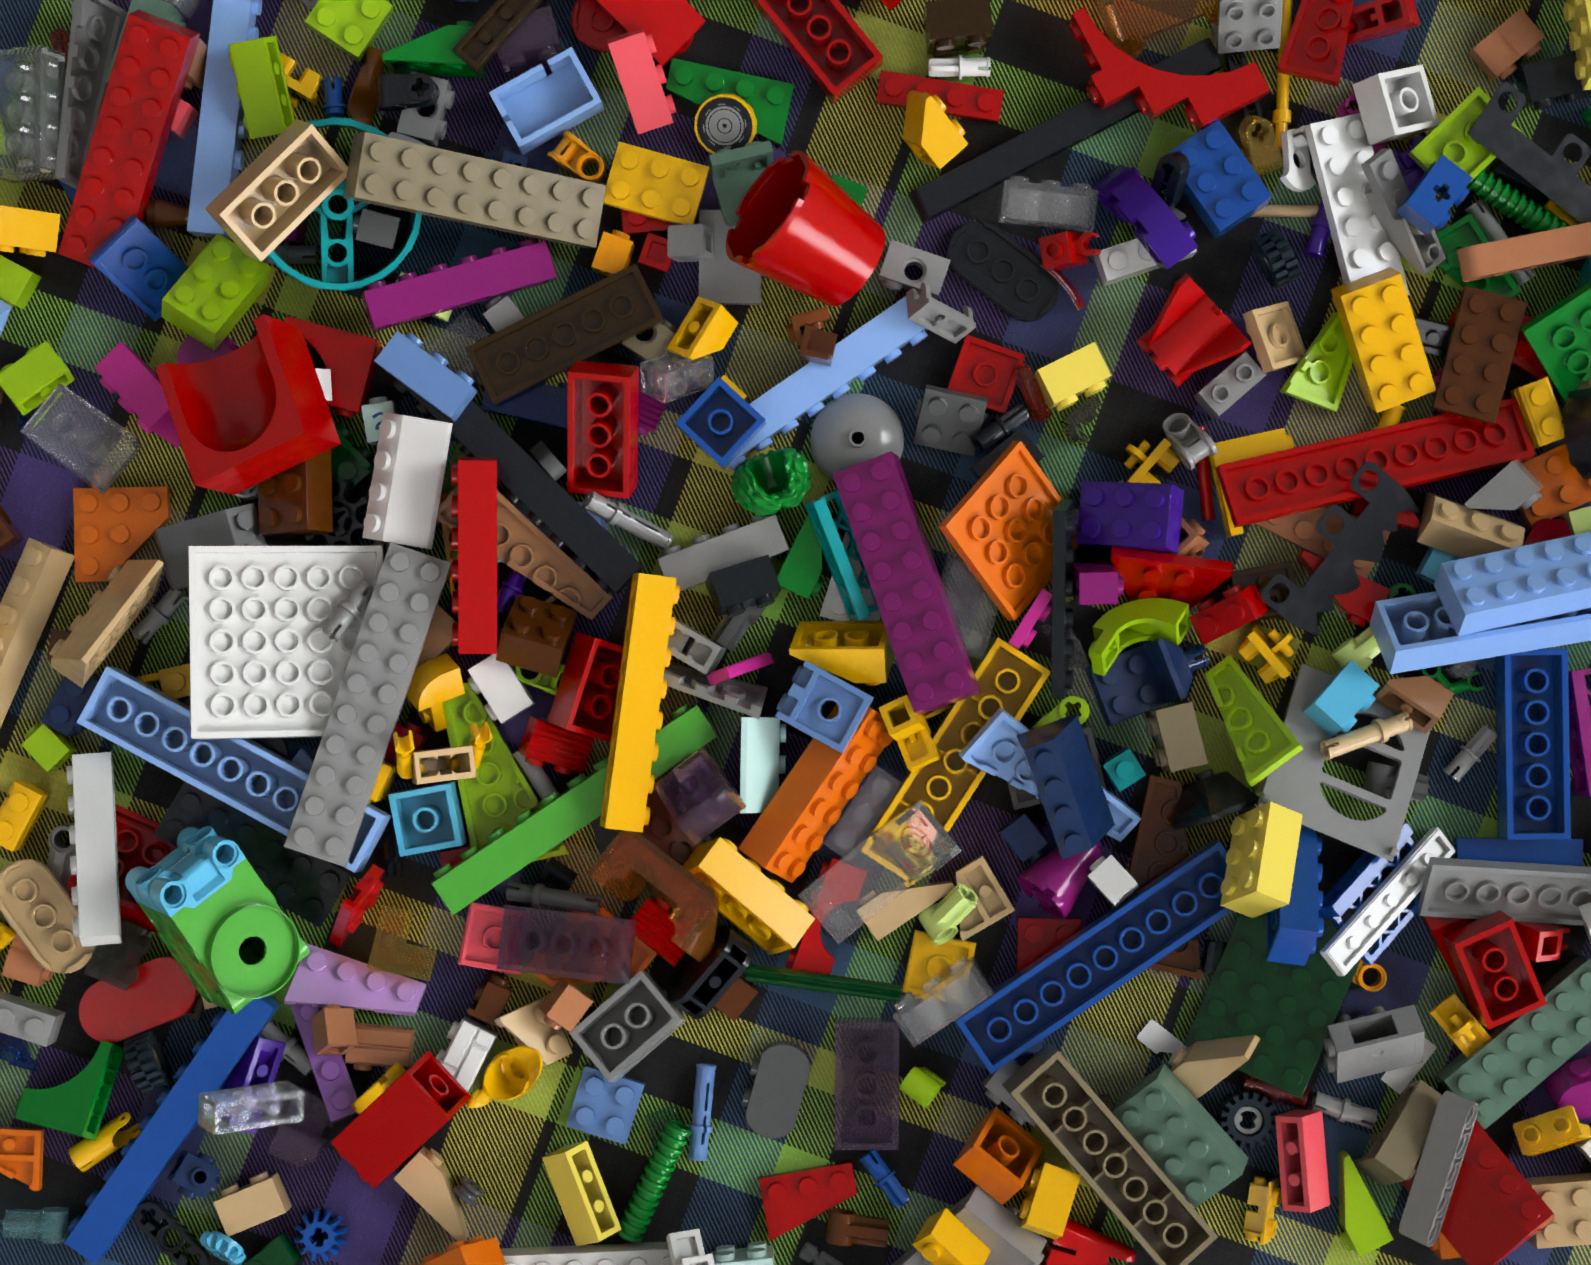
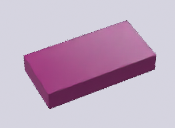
M766 652L708 673L707 679L710 686L774 662L771 654Z

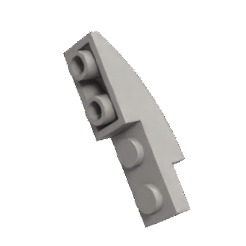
M1391 148L1381 149L1361 164L1371 187L1364 194L1379 223L1400 253L1421 275H1426L1446 259L1434 229L1425 235L1396 212L1410 192Z

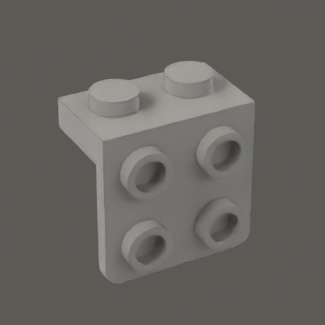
M1219 0L1218 22L1211 24V35L1217 53L1280 48L1283 0Z

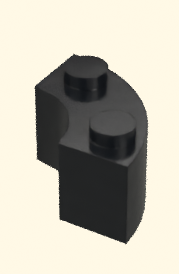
M1591 388L1569 391L1566 404L1562 408V418L1564 420V435L1569 452V461L1583 479H1591Z

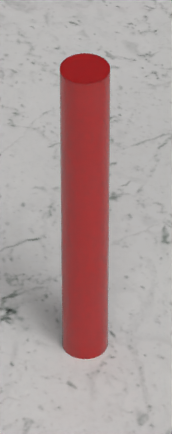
M1199 426L1201 430L1206 431L1205 426ZM1207 456L1196 463L1202 521L1215 520L1209 458Z

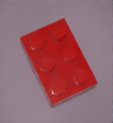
M576 632L547 722L570 731L611 742L623 647Z
M1501 910L1442 935L1476 1020L1488 1030L1547 1004L1515 923L1511 917Z

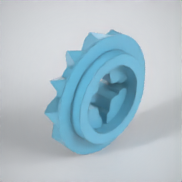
M204 1231L200 1237V1243L207 1251L230 1265H242L247 1259L243 1253L244 1249L237 1242L218 1231Z

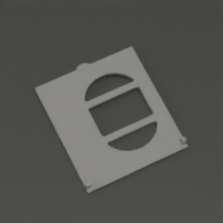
M1302 663L1298 670L1283 723L1303 747V750L1266 776L1257 806L1273 802L1303 815L1301 825L1393 862L1394 857L1399 853L1397 845L1430 730L1425 734L1413 726L1411 731L1396 735L1402 751L1378 742L1364 747L1399 763L1389 799L1324 773L1322 771L1325 761L1323 755L1327 754V751L1321 753L1319 743L1332 737L1325 733L1303 711L1332 679L1333 675ZM1374 701L1364 712L1359 710L1356 713L1381 718L1382 720L1396 715L1377 701ZM1340 731L1337 734H1335V736H1339L1344 733ZM1320 784L1383 809L1384 813L1377 818L1364 821L1347 818L1329 805L1323 796Z

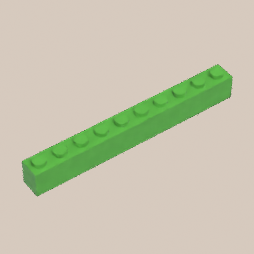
M687 703L683 704L671 713L674 717L664 725L662 723L660 731L656 730L655 743L659 745L657 761L652 762L651 775H654V779L718 737L698 705L693 704L689 707ZM609 756L593 765L595 771L584 777L581 773L567 782L568 789L558 795L554 791L540 801L542 807L533 813L527 809L513 819L516 824L506 831L503 827H500L486 837L489 842L478 849L474 845L460 854L462 860L451 867L447 863L433 873L435 878L431 881V884L452 915L601 816Z

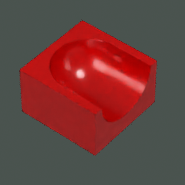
M265 314L253 319L257 330L256 336L232 352L201 362L187 364L165 362L155 367L195 486L235 495L341 444L301 328Z

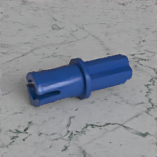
M876 1148L871 1149L859 1161L875 1180L874 1186L880 1187L894 1208H901L909 1201V1195L894 1176L895 1170L888 1168Z

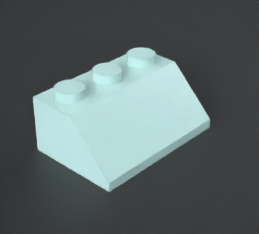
M741 717L740 813H762L780 788L779 774H785L786 755H779L780 743H786V724H780V719L777 717H760L759 719Z

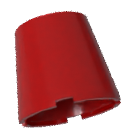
M800 150L791 151L790 157L786 160L780 156L759 175L740 202L735 212L739 216L735 230L733 228L729 229L726 238L727 256L736 264L831 307L845 303L864 286L875 270L885 244V232L882 226L821 167Z

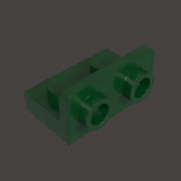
M339 422L335 427L341 444L331 449L332 477L339 485L344 480L353 481L352 492L373 472L374 465L371 461L374 457L363 445L357 448L349 440L353 434Z

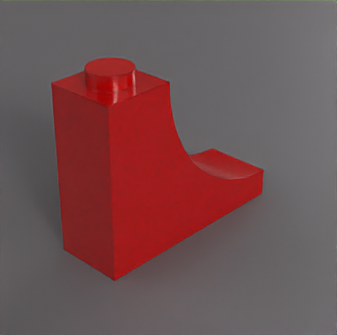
M286 316L284 322L301 328L304 338L320 354L326 369H331L333 401H328V405L336 408L335 414L353 419L354 413L363 415L361 406L367 403L377 365L374 360L380 353L382 343L378 339Z

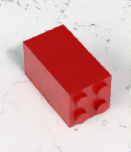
M428 1050L331 1141V1144L336 1148L337 1153L356 1169L359 1177L375 1189L445 1125L471 1098V1095Z

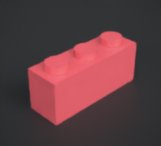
M640 28L607 39L637 133L641 134L674 123L671 114L677 112L671 94L665 96L661 85L667 83L661 64L655 66L652 54L656 53L657 50L652 35L645 36L644 30Z
M1294 1109L1276 1115L1275 1123L1283 1211L1312 1213L1330 1206L1323 1112L1320 1110Z

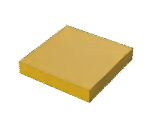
M914 930L902 992L964 1005L976 942L952 938L942 945H934L927 932Z

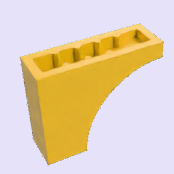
M1285 428L1214 443L1218 453L1214 456L1208 455L1226 538L1244 534L1243 526L1234 528L1216 468L1221 464L1294 448L1292 437L1290 434L1286 435Z

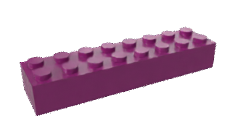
M890 451L833 473L914 713L922 715L980 694L974 671L899 456Z

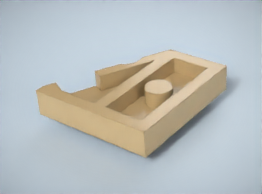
M983 855L956 870V884H965L979 898L977 900L978 905L960 922V937L962 941L1015 911Z
M548 995L494 1019L499 1027H504L515 1037L514 1041L519 1046H529L538 1050L542 1056V1066L549 1065L572 1054L563 1028L561 1027L557 1031L543 1020L546 1015L539 1007Z

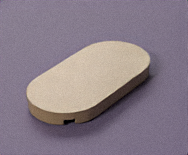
M34 859L14 861L0 871V912L36 961L44 969L56 973H72L85 967L93 958L97 945L82 947L80 938L74 937L73 917H78V906L72 905L71 894L54 871L45 863Z

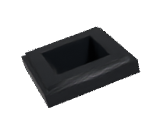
M1211 939L1205 940L1200 965L1202 971L1211 974L1221 958L1227 942Z

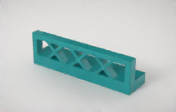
M838 490L805 503L804 506L849 620L860 621L871 616L870 613L879 610ZM832 499H835L839 509L835 521H833L826 503ZM838 528L848 532L850 537L846 550L838 534ZM849 558L859 561L862 570L858 580L855 577ZM861 587L871 591L875 601L874 604L866 605L860 590Z

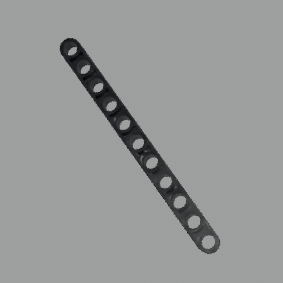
M1206 38L1151 67L1180 75H1212L1223 68L1224 64L1211 39ZM1134 93L1103 110L1098 103L1093 104L1091 99H1088L918 187L909 193L908 196L922 223L931 221L1139 113L1140 111L1134 100L1137 95Z

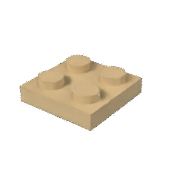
M1288 301L1254 309L1242 314L1246 323L1247 333L1251 337L1257 361L1261 365L1263 373L1293 366L1300 362L1306 350Z

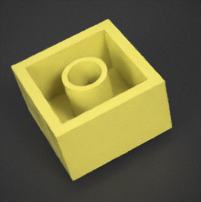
M1093 342L1038 369L1032 378L1048 410L1056 407L1058 412L1074 405L1078 401L1077 396L1084 393L1086 398L1102 391L1103 388L1107 387L1105 382L1112 375L1096 343Z

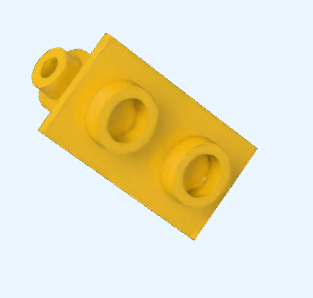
M1254 1176L1253 1182H1250L1247 1204L1258 1206V1212L1246 1210L1242 1232L1245 1233V1240L1256 1242L1258 1237H1261L1259 1245H1264L1270 1242V1238L1273 1239L1276 1235L1277 1220L1273 1218L1275 1207H1279L1282 1194L1281 1188H1278L1279 1179H1274L1269 1184H1266L1267 1178Z

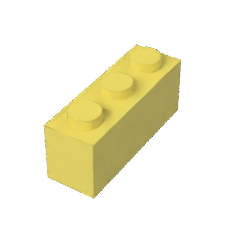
M588 1141L563 1146L542 1157L576 1246L600 1242L621 1230Z

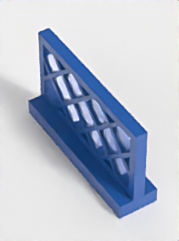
M1406 822L1403 824L1397 845L1399 853L1394 857L1393 862L1389 863L1390 861L1364 851L1323 897V905L1321 910H1319L1320 918H1328L1339 931L1345 924L1341 918L1348 909L1354 910L1355 913L1363 904L1364 890L1369 888L1373 889L1374 892L1381 884V871L1387 867L1391 868L1392 872L1398 866L1401 848L1405 846L1410 852L1416 846V843L1410 837L1413 830ZM1419 893L1410 902V906L1401 912L1403 914L1399 915L1392 922V927L1383 932L1385 935L1383 937L1381 935L1375 941L1370 952L1366 951L1360 958L1365 965H1372L1418 912Z

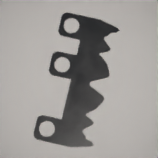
M1371 461L1363 463L1350 480L1351 488L1369 502L1359 517L1354 519L1340 506L1334 504L1329 506L1317 521V532L1335 545V547L1304 586L1299 588L1283 574H1276L1261 592L1263 602L1292 625L1315 635H1321L1320 629L1316 624V614L1318 612L1334 610L1330 595L1346 594L1360 586V580L1354 569L1353 560L1380 562L1384 548L1382 530L1397 531L1396 514L1398 512H1405L1406 510L1413 513L1419 512L1418 507L1404 487ZM1371 470L1378 475V484L1374 489L1366 491L1360 487L1359 478L1363 472ZM1331 514H1339L1344 519L1342 530L1336 534H1331L1325 529V520ZM1277 583H1284L1289 589L1287 599L1281 603H1276L1270 598V589Z

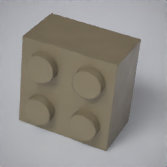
M1181 701L1147 711L1149 717L1144 718L1148 736H1153L1156 748H1152V754L1157 767L1160 766L1162 771L1172 773L1208 764L1192 701Z

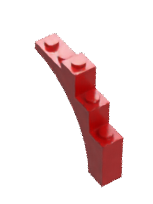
M1085 8L1074 12L1070 18L1071 24L1068 25L1070 34L1076 43L1081 42L1085 50L1083 57L1090 70L1095 69L1096 71L1087 82L1089 85L1086 87L1087 93L1093 104L1098 103L1102 110L1136 93L1137 97L1134 98L1136 106L1142 115L1147 114L1149 120L1184 104L1183 114L1190 125L1194 124L1197 131L1218 119L1220 120L1265 97L1270 91L1256 62L1233 71L1213 75H1180L1161 71L1136 61L1114 46L1096 27Z

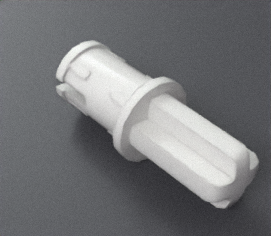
M958 55V58H930L928 61V74L931 77H958V80H962L964 76L990 77L991 70H989V67H991L990 57L963 58L962 55Z

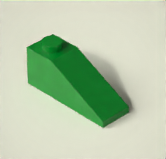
M807 515L777 579L781 588L809 600L811 595L817 597L825 580L819 578L822 573V549L810 518Z

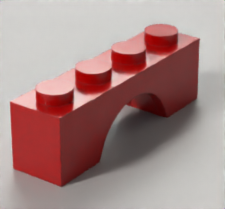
M833 856L830 862H823L817 878L823 880L819 892L812 891L807 905L808 909L812 910L811 915L815 920L801 938L797 951H790L785 968L830 975L835 957L829 953L821 940L820 929L822 921L834 906L843 902L857 901L868 872L867 869Z

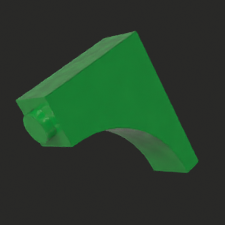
M101 1040L99 1048L90 1063L71 1080L46 1089L24 1088L23 1094L19 1097L16 1104L15 1119L95 1141L124 1055L123 1048Z

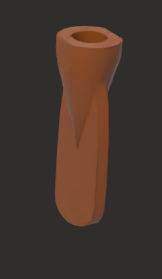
M370 46L366 52V62L359 71L347 103L349 117L367 125H371L378 104L376 77L384 75L385 63L382 60V54L385 51Z

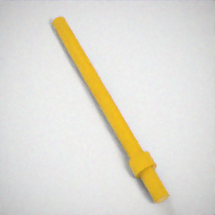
M1283 0L1278 64L1292 28L1293 0ZM1277 69L1276 109L1272 112V124L1275 125L1274 148L1282 150L1281 133L1287 131L1288 125L1291 124L1292 111L1288 109L1290 75L1279 73Z

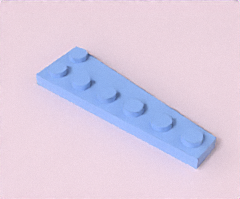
M1000 707L961 750L959 755L964 761L993 776L996 775L1008 781L1010 785L1020 790L1023 789L1035 795L1038 799L1017 739V735L1030 730ZM1102 786L1115 823L1106 835L1121 842L1139 823L1141 817L1136 811Z

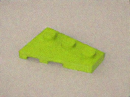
M1338 312L1332 313L1279 391L1330 412L1338 411L1353 363Z

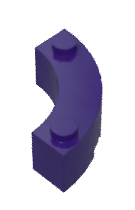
M1120 164L1090 186L1108 213L1114 215L1122 223L1126 221L1129 225H1134L1137 228L1134 231L1135 237L1159 268L1168 270L1198 248L1193 240L1196 234L1192 227L1186 221L1180 222L1170 207L1143 179L1135 167L1128 168Z

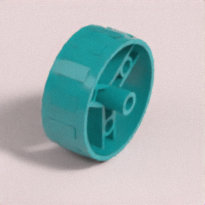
M329 117L307 121L316 129L324 127L349 128L360 133L368 132L389 137L374 126L350 118ZM345 180L313 210L319 213L320 280L302 275L292 269L274 251L267 257L282 272L302 284L320 290L347 291L359 289L382 280L398 268V265L412 250L418 237L422 215L411 212L409 227L404 240L387 263L375 272L354 280L353 213L366 207L369 203L358 202L354 205L353 200L343 198ZM332 196H338L343 202V208L337 214L333 213L328 206V201ZM327 219L339 221L345 219L343 239H329ZM335 243L341 244L345 249V257L338 262H334L328 257V249Z

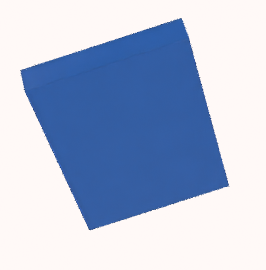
M134 214L88 257L89 261L155 322L161 317L163 297L189 268Z

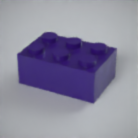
M1082 481L1076 544L1090 550H1111L1112 546L1161 553H1178L1184 490L1173 484Z

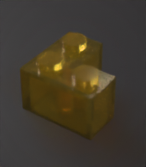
M382 905L368 968L430 982L438 949L407 942L414 911Z

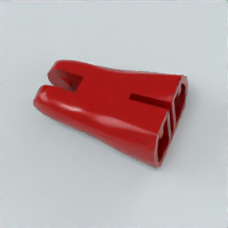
M1068 1217L1063 1237L1058 1240L1046 1238L1047 1242L1042 1252L1044 1258L1040 1265H1108L1109 1256L1134 1263L1136 1251L1125 1243L1097 1232Z

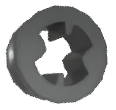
M463 1176L461 1178V1185H456L453 1190L464 1202L475 1207L478 1203L477 1198L483 1197L485 1192L472 1179Z

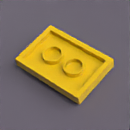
M619 141L606 184L603 204L676 225L695 224L710 167Z

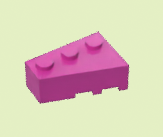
M121 341L94 367L102 376L99 382L110 393L117 392L120 396L117 402L128 413L132 414L135 412L139 418L136 420V423L146 433L150 435L152 432H155L178 448L181 443L158 375L135 351Z

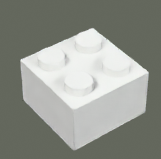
M1423 64L1379 73L1352 85L1369 146L1414 136L1440 124Z

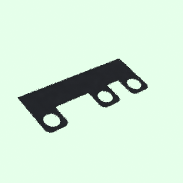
M1504 82L1500 84L1468 132V135L1581 224L1591 222V187L1576 176L1590 156L1589 146L1574 134H1567L1554 154L1550 156L1512 126L1515 118L1525 105L1526 98L1524 94L1510 83ZM1506 91L1512 92L1517 98L1516 108L1511 112L1502 111L1498 105L1500 95ZM1569 143L1578 144L1582 150V156L1577 163H1568L1564 159L1563 151Z

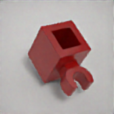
M1065 231L1038 238L1043 269L1062 271L1089 264L1087 256L1095 257L1101 254V249L1089 248V241L1092 238L1099 237L1098 233Z
M1514 922L1527 956L1531 961L1560 960L1561 951L1568 948V944L1562 942L1563 934L1570 933V929L1565 926L1548 923Z

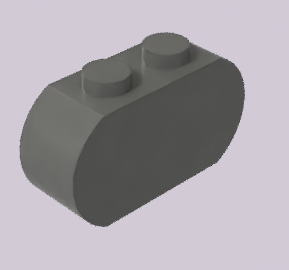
M784 1040L773 1042L762 1050L760 1058L754 1057L749 1075L755 1076L752 1089L745 1088L741 1106L747 1107L745 1117L750 1128L765 1138H781L795 1128L811 1066L807 1053L794 1042Z

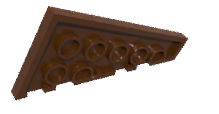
M1153 775L1148 777L1140 813L1141 820L1138 823L1128 873L1138 883L1139 888L1131 895L1188 857L1189 848L1186 828L1174 830L1172 826L1182 793L1180 781ZM1197 935L1148 968L1203 980Z

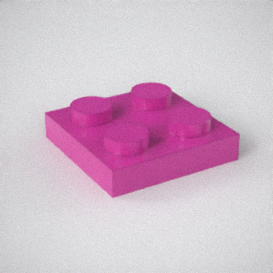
M1042 588L1009 640V645L1017 650L1021 646L1025 649L1028 648L1037 634V631L1033 629L1037 620L1044 623L1052 610V603L1049 602L1052 598L1051 593Z

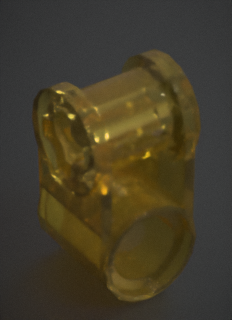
M1256 115L1245 117L1239 125V135L1244 156L1257 175L1261 177L1283 170V159L1277 145L1272 123ZM1255 125L1261 126V130L1257 131V137L1251 135V132L1256 130Z

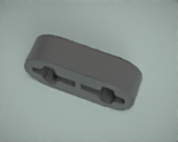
M541 440L529 450L555 481L567 472V469Z

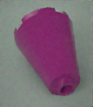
M1098 842L1092 849L1063 860L1056 848L1021 872L1017 881L1030 898L1034 895L1040 901L1038 906L1053 917L1063 920V918L1065 919L1070 914L1084 888L1088 875L1092 872L1089 869L1090 866L1102 854L1099 848L1101 843Z

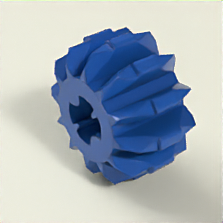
M316 1207L313 1210V1216L307 1212L302 1215L304 1223H297L295 1226V1230L301 1234L294 1238V1242L298 1244L304 1243L299 1252L303 1255L308 1250L311 1251V1261H315L319 1254L323 1262H327L330 1259V1253L337 1257L341 1253L339 1246H345L348 1242V1239L342 1236L348 1232V1226L338 1225L342 1221L343 1215L340 1214L333 1219L331 1217L333 1214L332 1208H328L323 1216L320 1207ZM319 1228L322 1229V1233L324 1231L327 1232L328 1236L324 1241L320 1240L321 1236L317 1238L315 1235Z

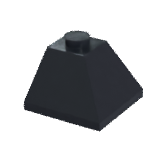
M1213 769L1199 772L1194 775L1196 780L1184 785L1172 826L1174 830L1214 822L1258 803V797L1228 771L1214 774Z

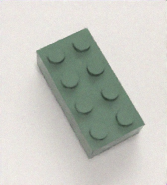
M1165 1063L1118 1097L1111 1111L1113 1115L1194 1208L1243 1175L1249 1159L1247 1155Z

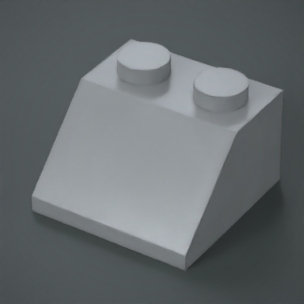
M1516 459L1512 460L1464 504L1468 509L1517 510L1523 507L1526 510L1542 497L1539 491L1544 486Z

